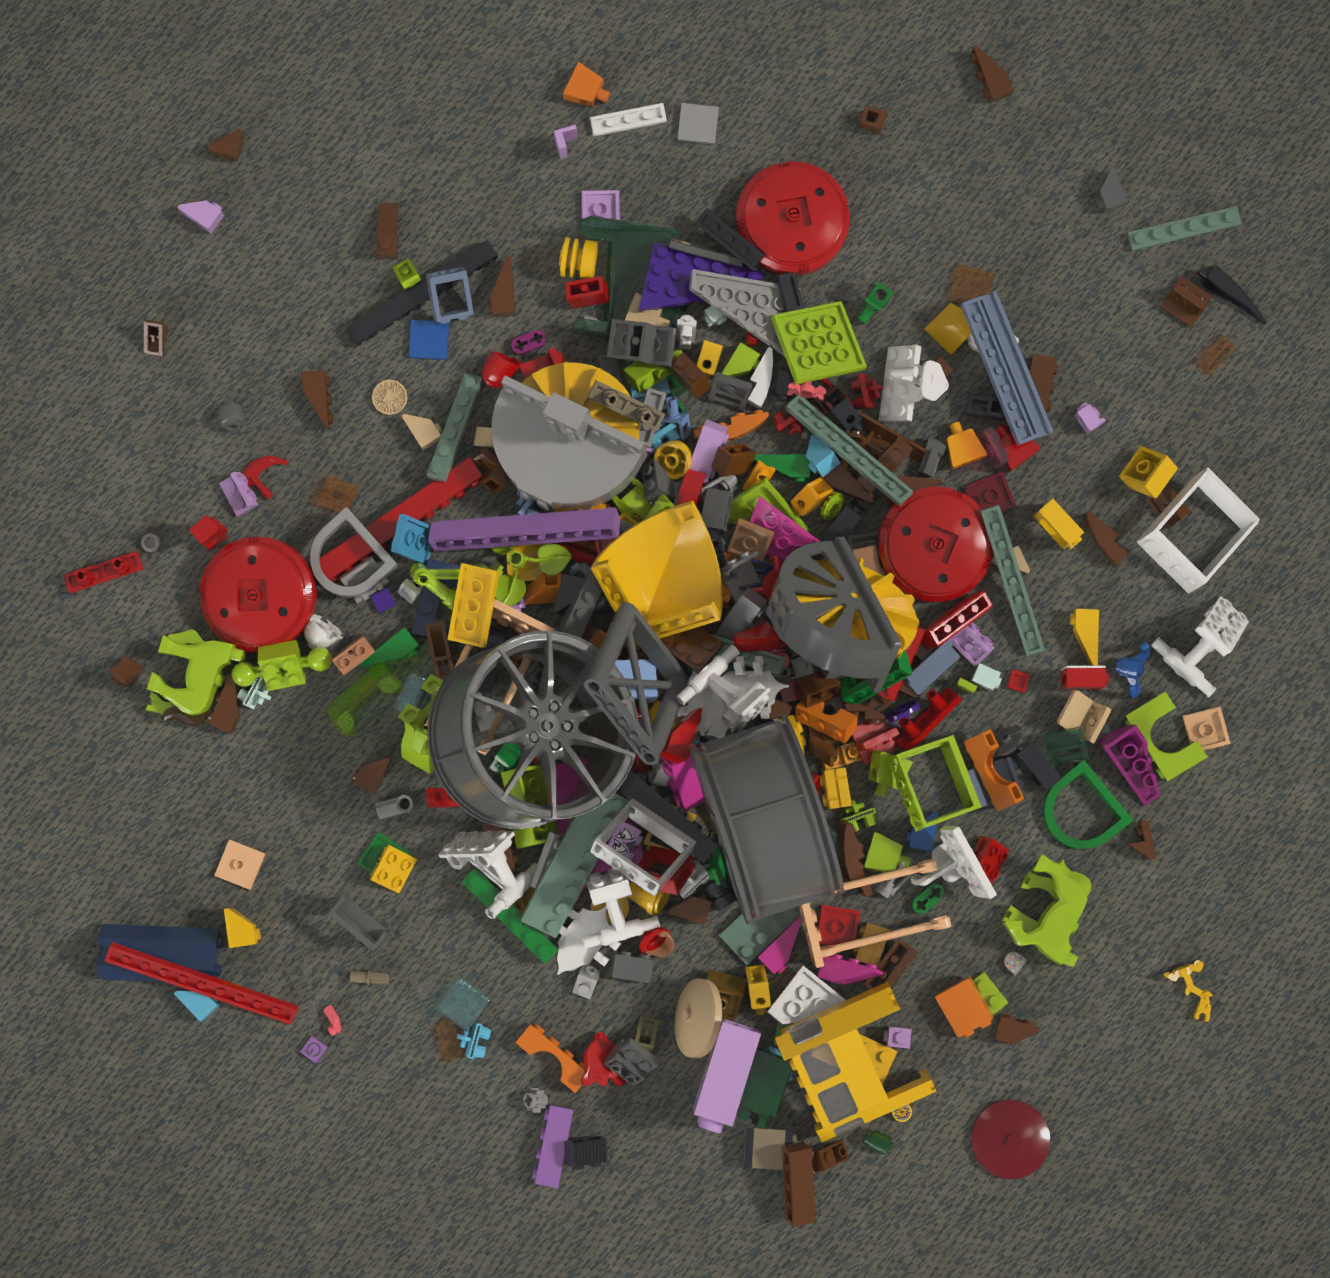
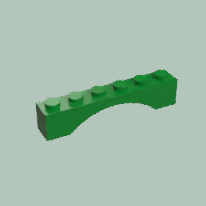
M477 868L462 881L487 908L495 901L496 895L500 892ZM513 904L508 909L502 910L496 917L546 964L559 949L540 930L521 922L522 913Z

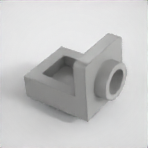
M582 965L572 993L591 999L601 971L592 966Z

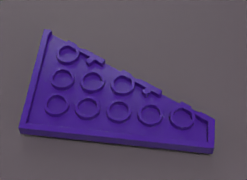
M655 242L638 312L642 313L646 310L682 306L692 302H703L702 298L689 290L690 271L693 269L762 281L764 272L675 250L667 245Z

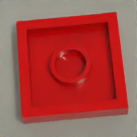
M822 905L818 924L822 941L819 944L837 945L856 940L860 911Z

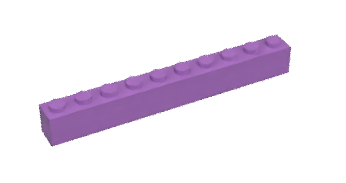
M616 508L449 521L442 520L431 522L428 541L434 552L611 539L619 537L621 519Z

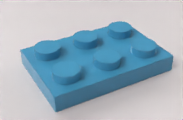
M400 514L396 524L391 552L427 565L432 550L428 541L431 526L408 515Z

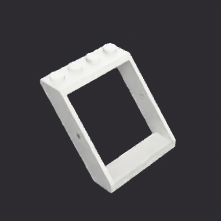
M1207 467L1187 483L1142 534L1137 543L1189 594L1204 585L1255 528L1260 519ZM1197 487L1240 528L1202 573L1159 531Z

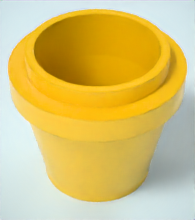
M632 881L630 884L632 895L627 896V898L645 909L647 914L655 916L664 909L670 893L659 891L654 896Z

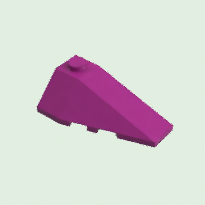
M1135 724L1115 729L1098 740L1105 753L1144 806L1160 796L1158 783L1151 764L1152 760L1147 748V741Z

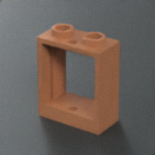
M362 634L333 655L332 661L341 673L345 675L375 653V650Z

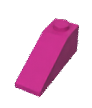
M800 916L757 957L773 974L776 972L780 974L787 967L785 963L789 960L802 922Z

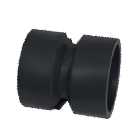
M726 876L721 885L717 886L716 882L704 888L708 896L714 898L713 904L718 912L737 901L734 890L729 889L731 884Z

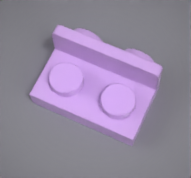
M232 472L229 478L219 484L236 516L240 517L258 506L257 498L254 492L249 489L248 481L244 474Z
M970 623L949 639L974 667L994 649L993 642L987 636L984 637L974 623Z

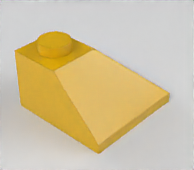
M952 303L924 329L950 355L971 334L962 309Z
M234 908L224 909L229 948L258 944V940L261 939L260 929L256 928V924Z

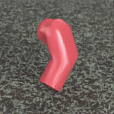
M329 1005L323 1011L332 1024L328 1027V1031L334 1036L336 1033H340L342 1028L339 1016L332 1005Z

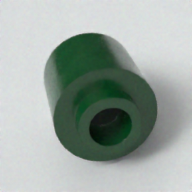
M869 1129L863 1141L867 1148L882 1155L886 1152L890 1153L893 1142H891L892 1137L875 1129L874 1131Z

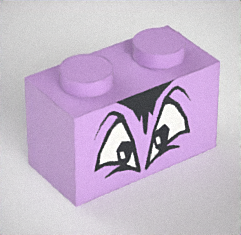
M624 822L613 834L608 846L632 862L635 856L632 852L635 846H640L643 836H641L642 832L640 829Z

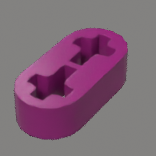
M534 330L521 335L512 341V350L517 355H524L545 345L546 336L541 330ZM538 334L539 337H543L540 339L541 343H537L536 341L530 343L531 340L535 339L534 335ZM517 342L521 344L528 342L527 345L523 346V350L515 349Z

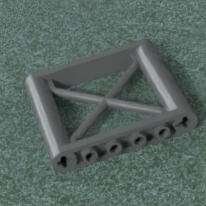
M623 602L615 613L584 682V687L639 758L648 765L657 764L682 705L676 699V695L688 686L689 676L638 609L629 602ZM634 639L666 681L643 680L641 678ZM626 640L634 679L609 677ZM609 685L636 688L643 728ZM643 687L667 689L652 726Z

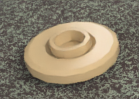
M385 380L377 384L372 394L375 408L386 415H394L402 411L408 399L404 386L394 380Z

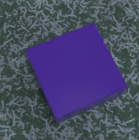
M389 588L371 595L378 613L397 606Z

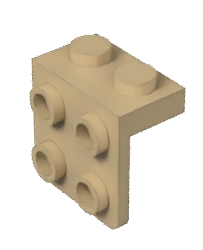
M1073 690L1059 715L1057 723L1076 737L1094 744L1111 709L1093 702L1080 691Z

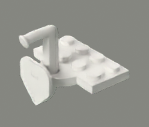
M921 346L888 347L879 422L912 421L914 402L920 401L922 398L936 401L948 389V381L939 363L929 360L923 366L919 364Z
M944 826L939 829L944 843L934 848L931 854L932 859L937 862L938 870L929 872L924 876L914 874L911 877V882L914 885L926 886L940 876L947 882H954L963 877L968 880L970 884L969 889L974 896L988 899L996 896L995 890L960 827Z

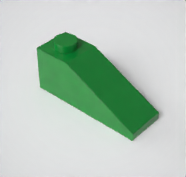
M806 454L755 455L754 463H757L759 460L765 465L775 468V473L789 480H794V483H806V480L810 479V468L808 467L810 462Z
M404 627L375 650V653L361 662L360 665L366 668L406 659L407 657L411 659L419 653L418 649L420 646Z

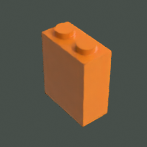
M971 976L946 988L935 996L958 1038L961 1036L967 1038L975 1033L974 1029L978 1027L983 1029L989 1026L994 1017Z

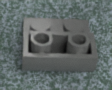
M630 1038L626 1042L623 1039L620 1040L612 1048L604 1065L634 1086L643 1081L648 1072L657 1068L661 1060Z

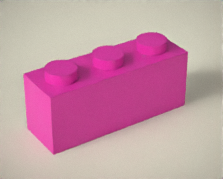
M691 754L687 761L677 765L662 758L664 763L662 768L665 774L669 776L670 780L667 781V784L673 792L672 800L674 804L686 812L703 803L705 800Z

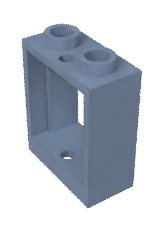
M463 267L426 274L433 318L436 322L445 324L451 322V319L458 318V320H464L469 318L470 315H474L467 271ZM461 279L466 308L440 314L435 285Z

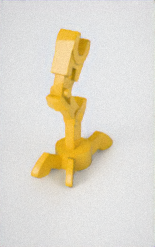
M1196 960L1194 964L1181 966L1173 970L1172 973H1164L1166 978L1175 982L1179 977L1184 978L1186 983L1185 995L1193 992L1200 997L1194 1012V1018L1199 1019V1015L1204 1013V1021L1208 1022L1211 1011L1209 996L1213 995L1207 990L1202 991L1195 987L1190 976L1193 971L1200 972L1204 963Z

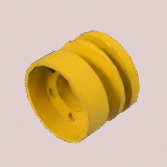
M566 237L560 252V276L566 277L567 269H570V278L574 277L576 270L580 271V279L594 277L598 241L585 240L583 248H580L578 238H575L574 245L571 246V237Z

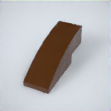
M1088 511L1083 517L1091 538L1105 558L1115 567L1118 566L1128 554L1114 542L1118 534Z
M439 621L425 624L435 676L445 680L454 669L445 622Z

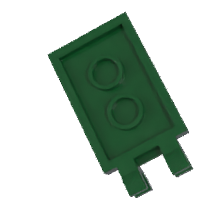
M759 1047L756 1049L740 1103L744 1105L739 1116L740 1120L746 1122L753 1111L761 1115L757 1127L765 1129V1126H768L770 1116H777L792 1072L789 1059L784 1061L783 1057Z

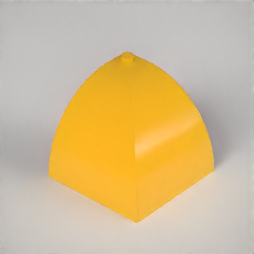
M693 500L665 509L632 526L618 538L614 539L599 554L591 567L614 612L616 613L619 605L623 602L633 604L659 638L716 622L721 618L723 590L719 564L709 532ZM634 639L635 646L639 645Z

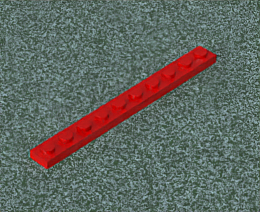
M111 942L104 960L125 969L290 1025L298 1009V1005Z

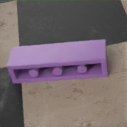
M551 1104L550 1108H546L544 1120H547L546 1128L542 1127L540 1139H543V1145L538 1147L536 1159H540L538 1167L534 1166L532 1178L536 1179L535 1184L553 1188L559 1187L565 1156L564 1141H568L574 1108Z

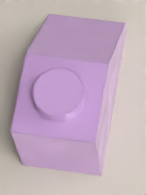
M205 200L178 206L182 214L209 233L213 232L224 217L221 211L222 208L215 202L211 204Z

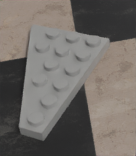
M694 269L690 271V291L785 357L771 320L772 315L785 313L778 284Z

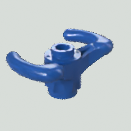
M1143 642L1139 647L1143 652L1132 659L1123 657V659L1119 658L1116 664V673H1119V676L1127 677L1130 683L1129 693L1132 698H1137L1140 695L1141 688L1138 680L1139 676H1143L1145 668L1142 664L1150 656V645L1147 642Z

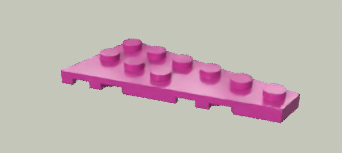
M759 496L750 522L775 532L766 553L767 556L779 555L781 561L784 562L796 549L810 543L820 542Z

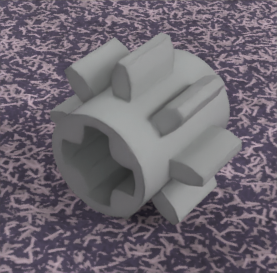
M531 1088L530 1093L525 1094L523 1101L527 1111L541 1113V1108H546L548 1097L544 1090Z

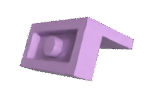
M576 125L554 131L555 143L560 159L568 157L566 142L578 139Z

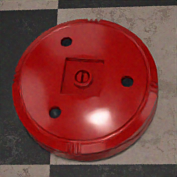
M798 161L776 163L758 172L743 189L736 211V231L765 254L759 263L762 266L761 268L777 275L795 273L796 276H803L825 267L841 250L850 223L847 198L837 181L821 168Z
M937 486L913 491V494L900 507L894 503L884 515L877 535L879 562L885 575L892 573L894 575L893 584L904 594L912 595L915 599L922 601L943 602L953 600L968 593L986 574L993 555V548L982 517L981 507L969 496L960 493V491Z
M246 537L224 546L208 563L200 585V591H202L200 593L202 595L200 597L202 599L200 604L204 618L211 630L223 642L234 644L236 649L256 653L258 652V647L296 640L304 632L308 621L314 615L316 609L317 586L309 564L295 548L274 538Z

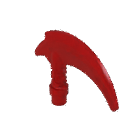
M275 456L260 457L248 464L242 472L247 478L248 487L252 485L257 487L261 492L260 494L267 500L271 499L273 494L258 479L259 475L270 466L289 464L288 461Z

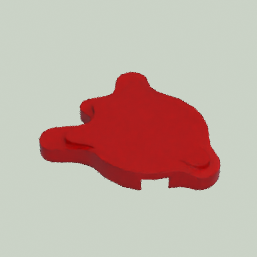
M602 1032L594 1034L593 1040L584 1051L585 1071L581 1078V1084L589 1086L595 1082L599 1086L604 1087L608 1084L609 1078L615 1085L622 1086L626 1082L625 1079L604 1065L608 1054L615 1044Z

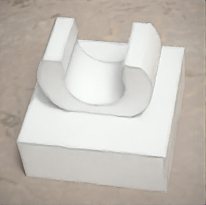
M413 578L411 580L406 579L398 590V593L411 605L417 600L423 588L422 585L417 588L414 585L415 581Z

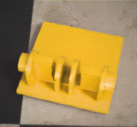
M388 844L387 847H384L381 855L382 858H378L380 862H376L377 867L375 866L373 872L370 873V880L400 893L417 859Z

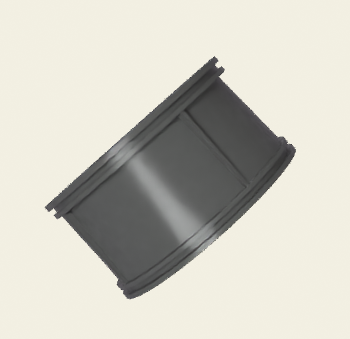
M535 631L519 635L495 648L479 652L464 660L448 674L439 687L431 706L427 727V740L431 762L440 783L448 795L464 811L476 819L493 826L508 829L532 828L554 820L569 819L588 813L605 803L620 788L632 767L636 753L584 687V682L599 651L597 647L571 634L558 631ZM509 656L524 657L544 664L537 695H535L509 659ZM498 663L504 664L517 687L520 699L518 708L477 694L485 677ZM614 665L609 677L624 678L617 666ZM554 671L569 685L559 695L553 692ZM609 685L638 722L637 710L629 686ZM575 695L578 697L583 709H569V704ZM474 702L483 703L500 712L514 723V729L492 742L475 747L472 734ZM587 719L589 736L579 730V723ZM504 743L518 744L521 749L518 766L507 785L501 788L487 773L477 751ZM571 745L589 747L586 768L570 747ZM534 757L539 759L547 785L548 804L546 806L524 802L509 794ZM556 759L570 766L581 777L575 790L560 805H556Z
M786 715L780 717L781 721L776 718L771 722L706 743H699L698 748L694 744L689 745L710 821L715 828L718 845L747 925L752 923V918L754 917L757 921L791 908L833 896L835 891L839 895L844 893L841 870L825 814L802 748Z

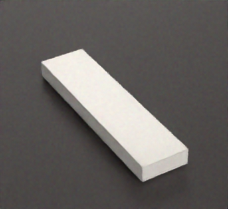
M663 103L590 117L593 137L667 122Z

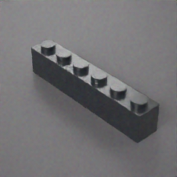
M636 769L633 772L630 770L618 791L629 801L632 798L695 840L696 844L691 854L703 864L718 847L716 844L718 840L710 833L706 836L701 831L703 827L695 820L691 823L686 818L688 814L680 807L676 810L671 805L673 801L666 795L661 797L657 793L659 789L651 782L647 785L642 780L644 776Z

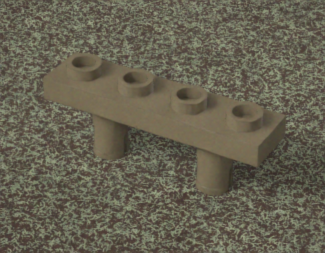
M595 380L587 396L589 399L655 431H658L665 416V413L598 380Z

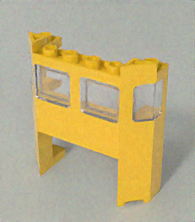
M888 982L780 1030L781 1036L775 1038L784 1061L790 1059L789 1063L793 1071L797 1070L799 1073L797 1080L801 1089L805 1087L808 1093L804 1096L808 1105H813L815 1109L812 1113L818 1124L814 1125L821 1142L937 1092L927 1069L919 1071L921 1078L885 1093L859 1035L858 1028L900 1010Z

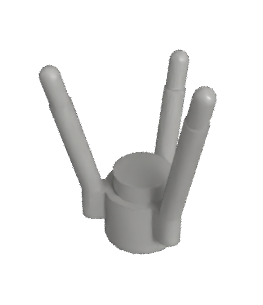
M735 475L721 476L701 488V491L703 492L711 487L712 489L720 487L722 490H729L733 494L738 489L736 486L738 480ZM703 495L700 496L699 502L702 500Z
M901 862L896 870L902 869L905 863ZM913 874L906 875L895 887L893 883L895 878L875 883L877 885L875 890L886 898L890 894L893 896Z

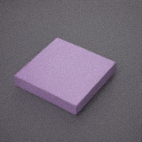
M619 190L582 191V229L620 228Z

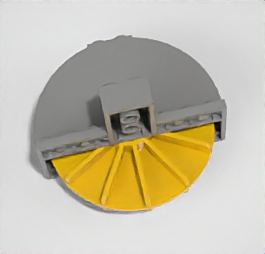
M564 362L548 366L535 373L533 372L522 383L507 376H504L501 382L503 388L496 401L492 416V441L496 455L507 476L517 487L521 498L530 503L532 500L539 504L540 508L549 511V509L554 511L555 509H587L607 502L630 484L647 457L645 445L639 441V423L587 397L595 380L630 396L616 378L601 368L583 363Z

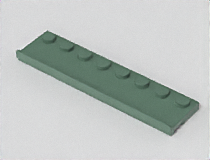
M614 793L601 806L588 813L574 817L520 918L521 922L554 938L557 937L599 859L590 852L595 839L628 804L629 800Z
M831 829L830 834L838 859L837 835ZM799 906L757 921L754 917L752 918V923L748 925L743 914H741L719 936L748 965L801 915Z

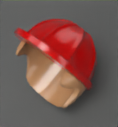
M660 926L659 928L644 931L639 948L646 955L664 958L674 949V940L671 937V932Z

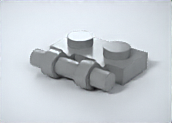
M371 556L341 576L340 580L345 587L359 585L371 577L379 569V566ZM385 578L368 593L354 597L355 601L360 603L363 600H368L370 595L384 589L383 586L389 583L388 579Z

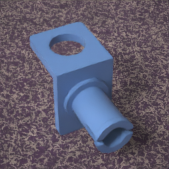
M677 397L665 398L667 412H664L665 416L662 422L679 423L681 440H685L691 434L689 413L679 412Z

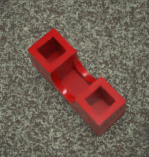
M208 515L204 516L189 529L196 539L211 552L228 538L226 527L215 517L210 518Z

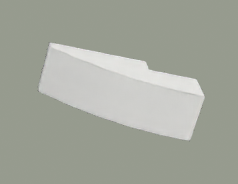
M768 347L750 379V383L755 387L747 403L761 410L766 399L772 377L773 355L772 348Z

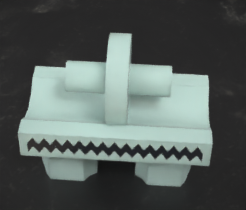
M263 676L256 677L254 683L251 684L252 687L249 692L241 689L237 695V698L243 702V705L252 709L255 708L257 703L262 705L265 698L268 700L272 698L267 695L269 691Z

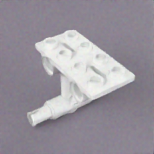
M1221 596L1204 614L1206 618L1195 628L1194 631L1202 638L1186 656L1182 655L1176 648H1170L1160 637L1151 644V647L1163 656V661L1174 669L1177 675L1184 678L1191 686L1198 687L1207 697H1210L1217 688L1204 678V673L1195 665L1205 655L1215 649L1222 656L1229 654L1249 623L1242 612H1238L1229 600Z
M730 645L721 655L715 656L713 661L698 675L690 679L687 683L688 686L676 695V699L682 705H685L695 694H701L710 686L727 704L728 711L722 716V719L733 734L736 730L740 732L744 729L750 718L753 720L761 712L770 698L768 695L771 690L769 687L766 689L761 683L755 681L747 690L742 691L720 677L728 669V664L740 654L735 646Z
M513 831L459 832L455 835V839L446 844L438 855L440 858H447L449 864L458 870L470 861L502 888L496 895L495 901L485 910L489 918L495 919L502 910L508 909L517 899L522 897L524 892L530 887L537 863H532L525 872H520L514 877L504 854L512 844L511 838L515 835Z
M613 868L608 869V873L601 875L600 872L590 874L586 881L593 905L606 902L612 926L600 929L599 933L582 937L585 949L600 944L607 946L610 943L637 935L641 936L644 934V931L660 927L657 915L644 920L637 918L625 922L619 898L632 895L627 877Z

